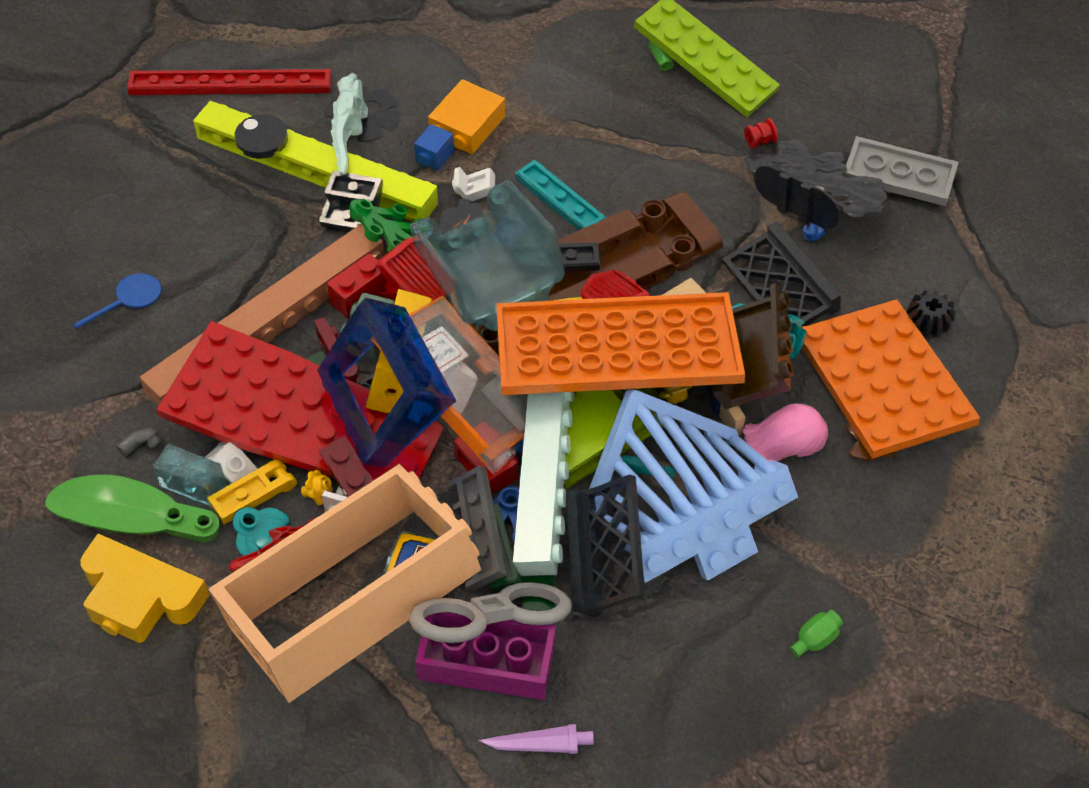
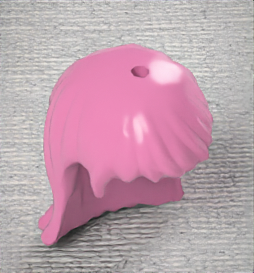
M798 403L782 407L759 424L750 423L745 425L742 431L745 436L744 439L752 448L768 461L774 460L776 462L793 455L803 457L814 454L824 447L828 438L827 424L820 413L811 406Z

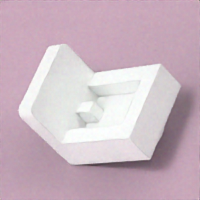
M461 167L455 168L454 179L452 180L453 189L456 194H460L463 199H468L471 202L495 194V173L491 168H487L466 175Z

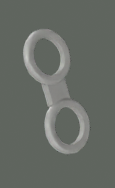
M533 582L517 583L505 587L497 594L471 598L470 602L452 598H438L422 602L412 609L409 622L413 630L425 638L447 643L465 642L477 638L486 630L487 624L513 620L529 625H549L562 621L571 613L572 602L566 593L556 587ZM535 596L548 599L557 606L546 611H531L519 608L511 601L519 597ZM451 612L466 616L472 620V623L459 628H444L430 624L424 618L434 613Z

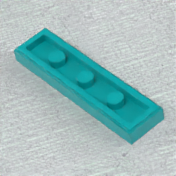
M536 160L515 172L516 180L577 230L607 218Z

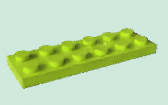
M660 0L635 20L633 27L746 118L779 89L780 84L674 0Z

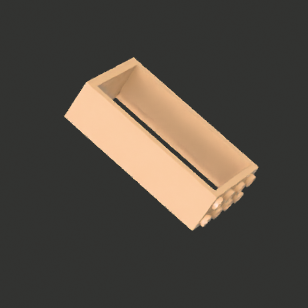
M398 464L208 590L230 630L287 702L290 703L409 621L412 609L418 604L431 599L442 598L481 571L477 559L480 553L475 544L470 540L469 536L472 535V531L468 524L462 518L457 520L448 504L445 502L441 504L430 487L424 488L413 471L408 473ZM413 512L439 536L429 545L275 649L251 621Z

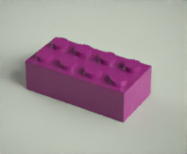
M451 612L434 613L426 617V621L430 624L444 628H459L472 623V620L466 616ZM506 620L487 624L486 630L477 638L456 643L438 642L422 636L415 662L417 678L422 681L545 700L556 645V625H529Z

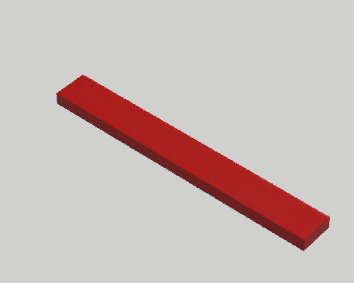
M331 69L130 71L127 90L129 95L330 93L332 74Z

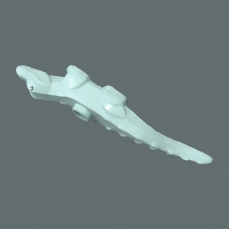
M354 73L343 77L337 82L339 96L337 101L333 103L334 118L331 120L332 145L335 148V156L338 161L336 163L338 166L337 171L341 175H345L348 170L347 140L350 135L362 134L361 119L368 116V107L363 99L362 81L358 80L357 75Z

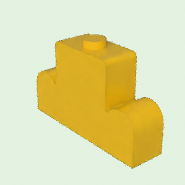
M97 534L81 558V567L89 584L94 587L84 602L85 609L92 622L100 625L105 632L113 636L120 634L138 643H142L164 612L172 623L178 625L186 624L195 618L209 597V592L203 579L100 534Z

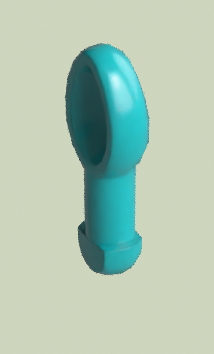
M621 456L623 462L636 474L653 476L638 457ZM661 466L671 479L675 477L674 468Z

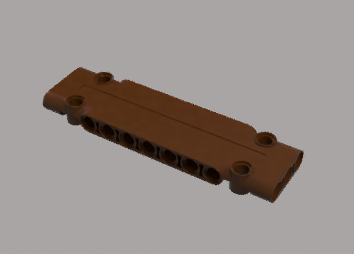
M681 191L661 201L656 199L645 201L641 212L637 214L627 209L549 243L598 242L600 270L489 275L487 271L477 276L471 285L459 284L453 287L451 297L447 298V301L499 356L496 303L553 301L581 297L580 291L589 276L608 270L624 272V274L636 281L640 287L647 290L668 280L676 270L686 271L690 269L693 261L721 249L723 241L719 231L685 191ZM441 316L426 324L431 332L441 328L468 357L460 362L464 367L480 359Z

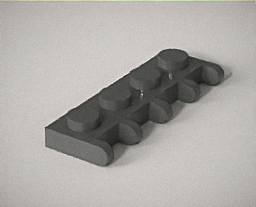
M480 465L448 483L449 490L458 491L459 502L452 505L453 513L462 514V519L472 531V535L469 536L470 540L475 544L480 553L477 559L481 571L465 582L466 590L469 592L476 591L506 576L488 473Z

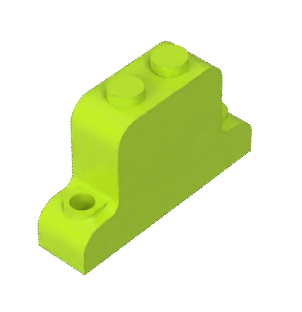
M612 390L577 391L574 394V401L570 402L569 409L572 412L573 423L572 427H568L567 435L570 437L571 450L570 453H566L565 459L569 468L568 480H564L563 486L566 490L597 469L622 403ZM649 409V411L652 413V415L657 421L654 411ZM635 415L631 426L635 435L643 441L651 436L639 416ZM624 443L621 454L631 449L628 444Z

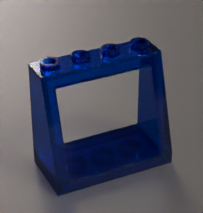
M365 298L356 307L317 369L322 379V385L328 391L334 403V408L341 416L346 426V432L352 438L358 450L359 458L365 465L386 467L457 401L406 308L370 298ZM373 336H375L404 390L375 434H373L343 376L374 345L371 341Z

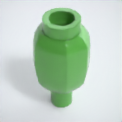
M829 610L827 613L819 612L800 628L799 641L790 647L791 652L799 658L807 650L818 651L829 645L840 634L839 627L843 625L840 616L833 610Z

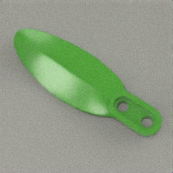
M88 475L68 480L54 488L45 501L47 509L58 517L115 533L150 535L165 532L172 536L198 542H209L214 540L220 532L219 518L214 512L177 503L167 494L153 486L116 475ZM172 514L179 515L176 519L169 518ZM201 521H208V522H209V523H208L207 525H205V526L199 525V523H200Z

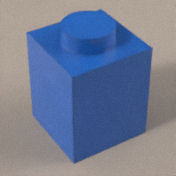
M430 124L414 143L415 161L424 167L438 171L454 152L453 133Z

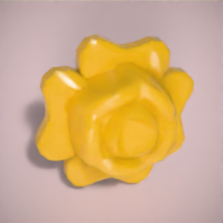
M693 386L665 387L658 397L659 399H666L670 404H677L688 398L687 390Z
M319 470L308 472V480L305 482V486L301 488V493L303 497H310L315 500L318 506L322 505L323 492L333 491L332 481L326 475H322Z

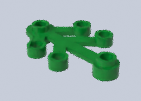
M355 199L351 201L349 206L351 218L363 224L365 229L364 235L367 239L377 242L382 234L384 235L388 245V252L406 238H413L407 233L425 236L430 227L427 221L420 218L415 219L414 223L399 222L403 221L407 214V209L400 204H393L392 208L389 209L375 207L366 199ZM383 217L392 218V219H394V220H396V221L386 220V219L383 218ZM417 240L435 261L440 260L441 251L438 246L431 243L424 245Z

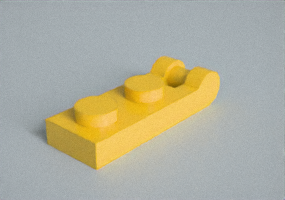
M273 460L212 494L207 499L212 509L225 525L233 520L238 510L245 507L255 508L281 492L291 491L297 485V480L291 473L286 472L287 467L283 462ZM271 477L277 478L272 482L269 481Z

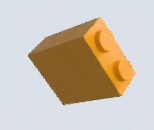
M462 79L428 116V123L453 133L454 146L473 155L506 117L505 98Z

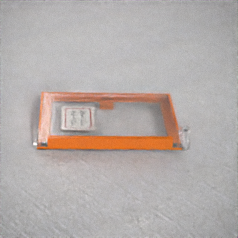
M444 296L435 299L391 325L383 320L372 329L373 336L371 341L493 474L515 455L511 448L524 439L525 428L520 432L481 391L487 383L500 375L499 356Z

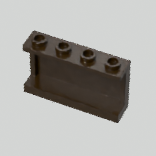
M776 283L770 285V297L732 309L745 371V382L713 385V394L725 409L791 390V377L794 375L790 362V354L793 352V348L789 339V331H791L792 325L788 316L791 302L788 294L785 291L782 292Z

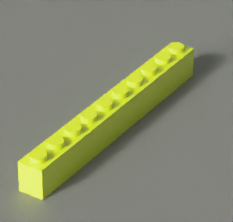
M209 101L193 120L197 139L326 188L332 172L338 170L336 165L338 161L333 146L295 133L290 129H287L288 142L281 152L279 149L274 152V156L269 158L256 159L247 157L243 154V151L237 148L234 132L238 124L251 116L247 113L231 109L226 105ZM348 153L347 173L381 178L383 180L379 207L391 209L393 204H400L407 209L405 219L414 222L415 219L420 218L427 221L438 205L436 185L409 176L404 172L388 168L383 164L364 159L359 155Z

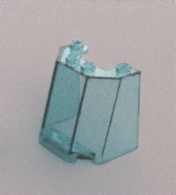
M510 179L495 185L489 191L487 196L489 213L442 235L438 223L432 218H423L409 225L415 247L462 321L469 324L473 322L481 324L493 331L498 330L496 303L549 301L550 298L547 295L555 282H560L565 275L556 230Z

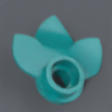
M245 507L238 510L233 517L232 524L234 530L238 533L235 544L239 553L245 556L262 549L272 542L269 531L277 527L287 526L290 523L289 517L275 508H265L258 511L251 507ZM251 518L254 523L247 525L243 522V519Z

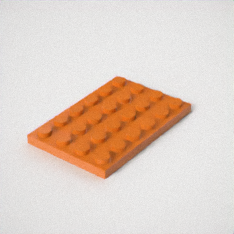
M897 299L802 327L806 330L802 346L803 351L872 459L979 425L980 416L916 325L909 319L908 314Z

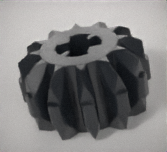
M926 290L921 295L915 294L907 308L909 319L913 321L919 331L925 333L926 337L930 333H933L936 337L942 332L947 333L956 317L954 302L947 301V294L940 296L936 290L932 294Z

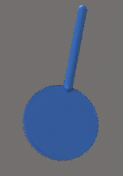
M143 273L125 277L116 288L118 300L74 324V328L77 329L121 304L130 308H143L153 304L161 294L159 281L155 277Z

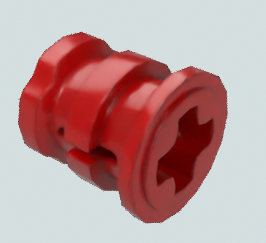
M770 118L765 119L764 124L759 122L754 124V127L749 125L744 129L745 139L751 149L756 148L758 144L763 146L768 144V141L773 144L778 140L776 126Z

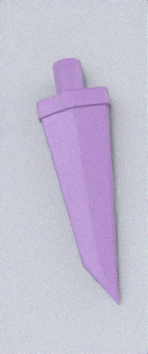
M576 724L478 740L497 750L569 754L578 753L577 745H594L593 731L577 732Z

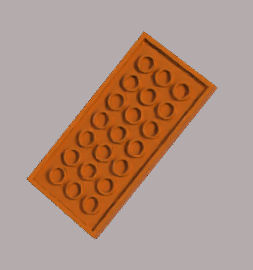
M729 292L496 303L502 395L739 384L745 382V371Z

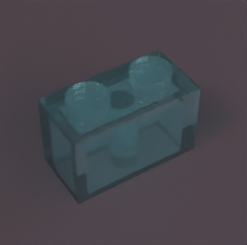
M167 444L153 465V470L160 487L209 506L207 497L223 489L226 484L220 463L171 444Z

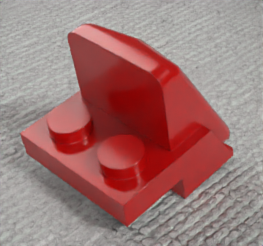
M406 238L377 261V267L386 279V282L383 284L385 288L377 295L394 300V302L398 289L432 298L431 302L441 296L446 298L454 279L453 275L438 260L435 261L414 238Z
M617 270L591 274L580 291L582 299L650 296L649 292L640 287L636 281L624 274V272Z

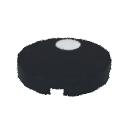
M267 114L253 115L244 119L238 124L234 132L237 148L250 158L262 159L275 155L274 152L279 149L281 152L288 142L287 128L283 121Z

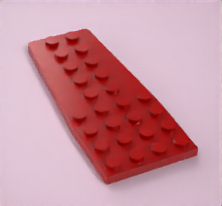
M213 321L209 323L156 409L157 416L224 443L230 442L237 448L313 472L319 470L322 475L332 478L334 477L320 456L319 450L346 436L373 480L398 464L408 473L413 471L420 480L443 432V426L420 414L417 420L406 415L409 408L405 406L402 408L400 417L366 408L369 389L290 351Z

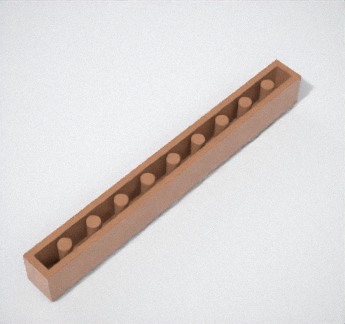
M360 224L219 321L218 324L269 343L275 336L285 329L294 326L298 320L309 312L315 311L319 305L329 299L327 282L369 253L377 260L385 255L384 243L381 239L377 242L367 239L364 235V226ZM203 333L140 376L145 394L157 406L163 400Z

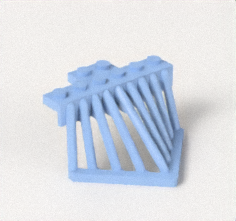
M628 389L625 392L589 488L591 489L610 482L614 471L621 477L629 474L636 476L637 493L651 506L659 519L658 522H655L639 510V523L642 528L640 535L645 583L693 556L701 577L710 580L758 552L749 528L750 524L798 498L788 466L774 460L768 461L740 438L736 429L634 389ZM649 409L654 411L657 421L652 415V413L649 411ZM635 415L639 416L682 478L691 503L635 435L631 426ZM673 419L680 421L681 429ZM660 425L664 426V428L667 430V432L679 446L681 451L684 453V455L687 457V459L699 473L703 480L706 491L701 486L695 475L692 473V471L690 470L686 462L683 460L679 452L676 450V448L674 447L670 439L667 437V435L665 434ZM697 428L704 430L705 437ZM685 434L688 435V437L693 441V443L698 447V449L704 454V456L719 472L722 484L715 476V474L712 472V470L709 468V466L706 464V462L703 460V458L700 456V454L697 452V450L694 448V446L691 444V442L688 440V438L685 436ZM624 443L630 446L669 495L674 512L623 462L620 454ZM729 445H732L742 455H744L748 460H750L754 464V469L747 462H745ZM718 452L738 470V476L723 460V458L718 454ZM619 494L615 498L620 504L624 499ZM602 495L595 497L596 512L600 508L603 499H605ZM607 514L604 517L609 523L613 518ZM620 522L617 529L624 533L627 525ZM627 544L624 550L631 555V548Z

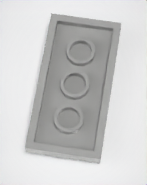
M856 136L846 164L847 171L843 173V177L867 176L880 178L884 184V191L946 206L959 162Z

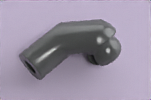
M150 427L134 431L116 447L124 457H127L144 442L150 448H154L162 442L163 438L157 433V429Z

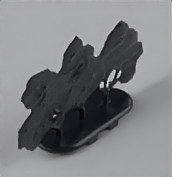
M795 139L777 141L773 147L774 153L754 152L744 159L745 162H748V171L755 172V186L761 196L776 205L778 211L784 214L791 212L797 215L798 220L805 224L811 222L822 228L831 229L840 220L838 205L843 207V211L847 216L858 218L866 213H881V210L884 208L881 203L887 199L886 192L883 190L884 184L882 179L867 176L843 177L842 174L847 171L846 164L842 163L844 160L843 153L824 152L817 156H811L808 146ZM836 196H845L848 199L838 202L837 199L833 198ZM847 202L852 203L851 205H848V206L844 205V203H847Z

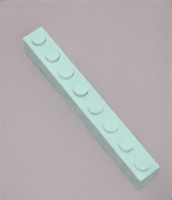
M574 392L528 394L513 563L520 576L557 575L558 563H562L563 550L559 540L560 535H563L565 532L564 517L561 516L562 507H566L567 504L566 490L563 486L564 480H568L569 477L568 463L565 462L566 453H570L571 450L570 437L567 435L568 427H572L573 423L569 405L570 402L574 401Z

